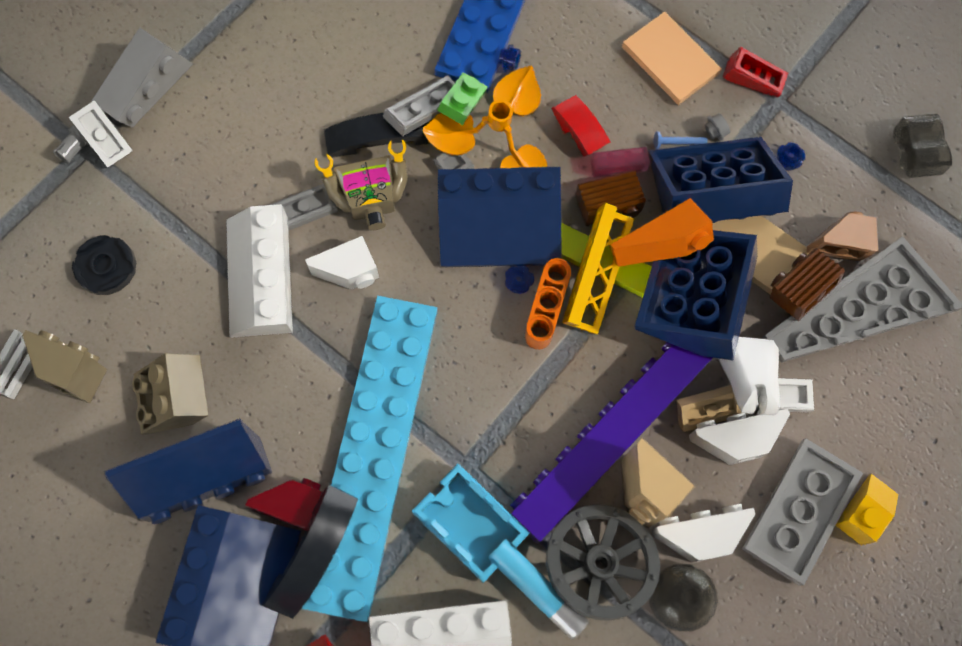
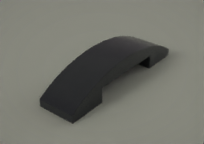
M384 113L346 120L324 129L327 154L331 158L357 154L356 149L386 145L391 140L392 144L400 143L402 139L405 142L414 141V146L430 144L423 134V127L432 120L404 136L383 117Z
M327 484L312 512L314 517L283 574H278L263 602L264 607L294 619L317 587L336 553L358 501L357 497Z

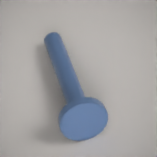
M655 132L653 139L655 149H660L661 144L707 143V137H661L660 132Z

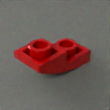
M577 95L551 108L564 134L571 133L583 157L590 155L611 142L594 114Z

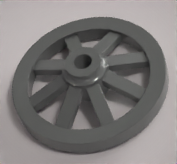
M595 504L578 508L560 521L547 545L546 568L553 589L567 606L587 618L611 621L633 614L650 599L659 580L660 558L655 541L644 525H641L625 510L610 505ZM587 520H608L600 545H596ZM619 524L627 529L635 537V540L614 551L611 545ZM575 525H577L587 553L563 541L566 533ZM642 549L645 559V570L619 565L621 559ZM560 553L582 563L583 567L563 575L560 566ZM595 561L601 562L604 569L597 568ZM614 576L640 581L643 584L638 593L630 599ZM589 577L590 584L587 600L576 594L569 584ZM601 582H604L619 605H597Z

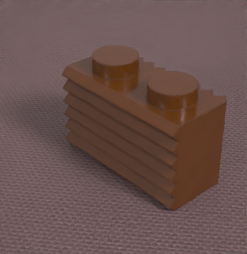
M635 170L578 184L575 192L586 226L593 225L598 208L605 203L616 206L617 213L634 218L640 214L646 202Z
M815 248L808 255L805 253L800 254L792 264L793 269L787 274L784 272L779 273L771 283L773 288L770 299L797 321H800L827 294L839 285L845 272L843 267H840L838 263L831 260L829 256H825L824 252H820L819 248Z

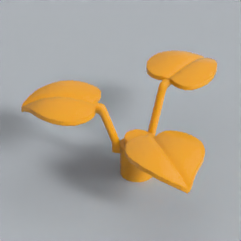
M533 66L517 69L497 83L494 88L493 102L489 107L488 116H483L482 121L473 128L474 122L471 115L461 125L440 112L430 123L423 127L424 136L439 151L458 156L466 154L474 148L475 137L473 134L478 133L488 124L492 130L497 132L504 131L506 133L509 151L512 154L502 160L500 168L548 167L544 155L538 148L526 144L516 151L511 134L512 128L510 125L513 113L517 116H527L535 112L540 105L541 90Z

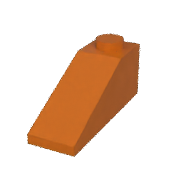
M690 198L612 243L611 248L614 262L620 267L688 256L697 250L704 249L710 242L714 241L712 220Z

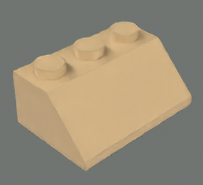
M642 438L621 459L624 505L629 509L628 513L641 525L645 524L648 528L667 518L695 487Z

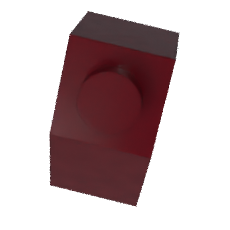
M303 478L301 483L290 480L247 499L245 506L307 530L314 517L312 512L323 492L320 491V484Z

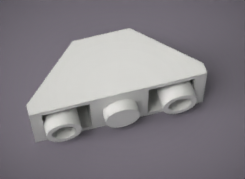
M788 408L779 410L774 416L762 415L760 410H758L757 416L747 418L745 413H740L727 417L726 423L717 425L715 420H709L697 424V429L689 435L692 443L729 465L761 458L770 452L790 413Z
M742 504L722 508L723 514L711 516L710 510L690 514L692 520L679 522L678 516L665 518L659 522L660 526L651 529L652 536L692 563L723 557L733 553L754 518L755 511L754 508L743 510Z

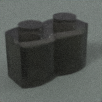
M938 114L902 117L893 130V140L898 144L902 152L900 155V166L905 170L908 178L943 175L952 166V156L949 145L945 140L944 127Z

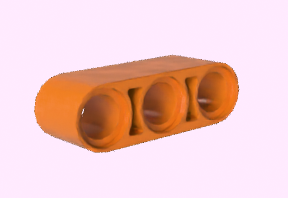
M561 258L549 260L542 272L525 330V341L533 349L541 350L546 348L550 344L571 276L570 265ZM558 272L563 276V279L559 281L553 280L549 277V274ZM544 299H549L555 303V307L546 309L540 302ZM535 327H542L547 331V335L542 338L536 337L531 330Z

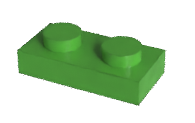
M463 72L443 98L437 111L463 125L484 96L488 87L476 78Z

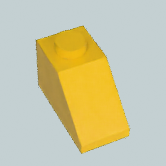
M870 474L841 514L836 526L860 545L877 542L895 516L898 494L874 475Z

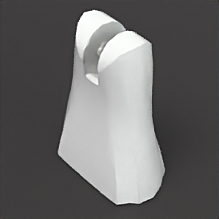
M739 337L734 361L718 358L731 383L737 405L742 413L753 414L756 410L758 399L760 413L762 415L774 416L779 412L780 407L778 386L779 349L774 340Z

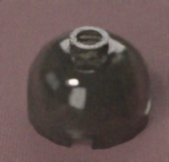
M673 564L660 571L656 589L649 599V605L655 618L666 627L677 632H693L706 626L715 615L718 606V594L712 578L702 569L690 564Z

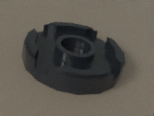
M100 235L82 244L76 252L75 262L73 261L72 263L74 277L85 290L96 295H110L121 291L131 282L136 272L137 261L132 249L122 239L109 237V235Z

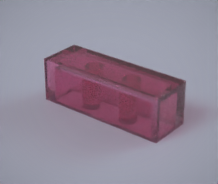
M647 147L592 153L590 163L593 177H602L632 170L644 172L647 171L650 161Z

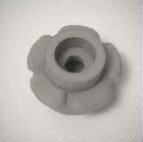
M720 113L713 117L710 115L707 117L708 123L705 124L707 133L713 140L718 138L720 141H723L724 136L731 133L726 120Z

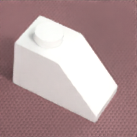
M363 236L305 259L312 276L351 290L356 287L359 289L366 288L372 285L375 279L379 278L377 267Z

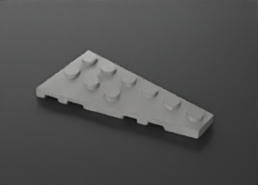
M902 236L842 279L839 285L827 294L800 321L791 316L761 339L774 340L779 349V361L782 363L962 309V303Z

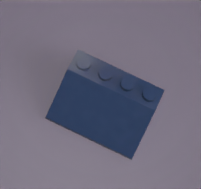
M762 137L649 150L648 156L663 213L690 198L712 220V223L721 220L745 219L761 215L772 216L776 213L789 212L793 180Z
M560 167L439 169L438 216L441 268L545 266L551 259H562Z
M713 230L714 241L710 242L704 249L697 250L684 257L653 261L635 323V330L701 356L734 361L758 257L757 235Z
M241 419L104 471L107 480L138 519L151 522L152 524L172 518L171 513L183 509L184 512L197 509L198 505H203V500L215 496V499L227 497L235 492L234 488L246 484L247 487L262 483L266 480V475L273 473L261 438Z
M198 505L155 643L166 646H270L279 613L264 607L263 602L278 574L282 575L298 546L302 531Z

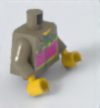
M403 139V150L401 152L393 151L392 140L388 144V150L394 156L393 160H391L389 155L334 167L335 172H332L333 159L331 156L326 154L329 160V165L326 168H320L317 158L314 159L315 167L323 173L321 179L329 199L343 212H351L354 220L366 218L369 230H379L386 226L383 214L395 211L394 203L401 200L407 185L406 160L403 159V154L406 151V142Z

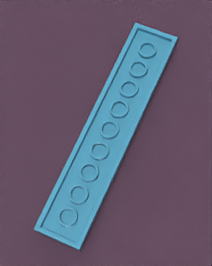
M377 296L331 484L357 497L358 501L336 553L302 609L367 623L369 621L437 317V307Z

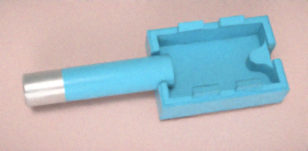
M457 464L440 481V486L443 489L436 496L429 492L412 510V513L482 583L498 568L571 640L575 639L587 626L589 620L567 606L555 592L551 583L516 549L530 532L460 464Z

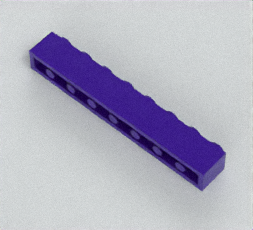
M666 342L661 348L665 353L658 360L652 357L641 368L640 371L644 375L637 382L631 379L620 390L619 393L623 397L616 404L610 401L598 413L602 419L595 426L590 423L587 424L577 435V438L581 441L573 449L566 446L555 458L559 464L551 472L544 469L533 481L537 487L529 495L522 492L510 505L514 509L511 515L530 532L528 536L535 543L539 544L713 357L701 356Z

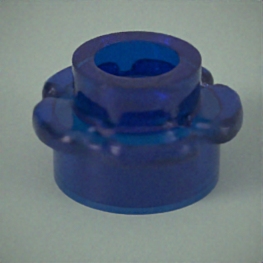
M513 44L509 45L507 49L502 48L499 56V65H502L504 72L517 70L521 58V49L514 48Z
M793 142L781 145L777 150V159L784 169L788 171L801 167L802 161L806 158L805 151Z
M517 265L515 268L510 267L505 273V285L513 293H525L534 284L533 273H530L529 268L524 265ZM520 276L522 280L517 281L516 278Z

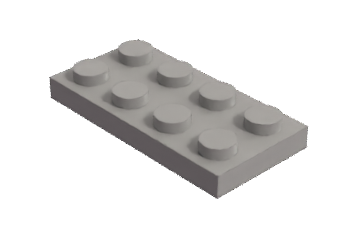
M803 439L742 550L797 585L803 586L863 473L810 440Z

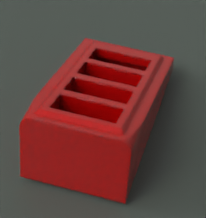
M740 46L730 56L722 78L778 98L782 94L788 72ZM760 73H763V74H764V75H763V78H760V77H759V76H760ZM771 76L775 78L773 84L769 83Z

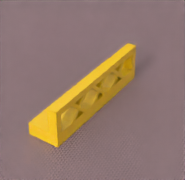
M608 203L603 204L597 210L562 320L563 324L595 335L599 333L619 269L614 262V258L611 265L602 268L600 260L604 248L609 246L612 252L611 244L628 235L634 222V218L617 213V207ZM613 220L624 223L621 236L612 240L609 232ZM610 269L609 274H608V277H607L606 274H605V271H607V270ZM600 275L605 287L603 293L593 298L591 289L595 276ZM601 298L599 306H597L595 301ZM591 304L596 314L592 326L581 322L586 305Z

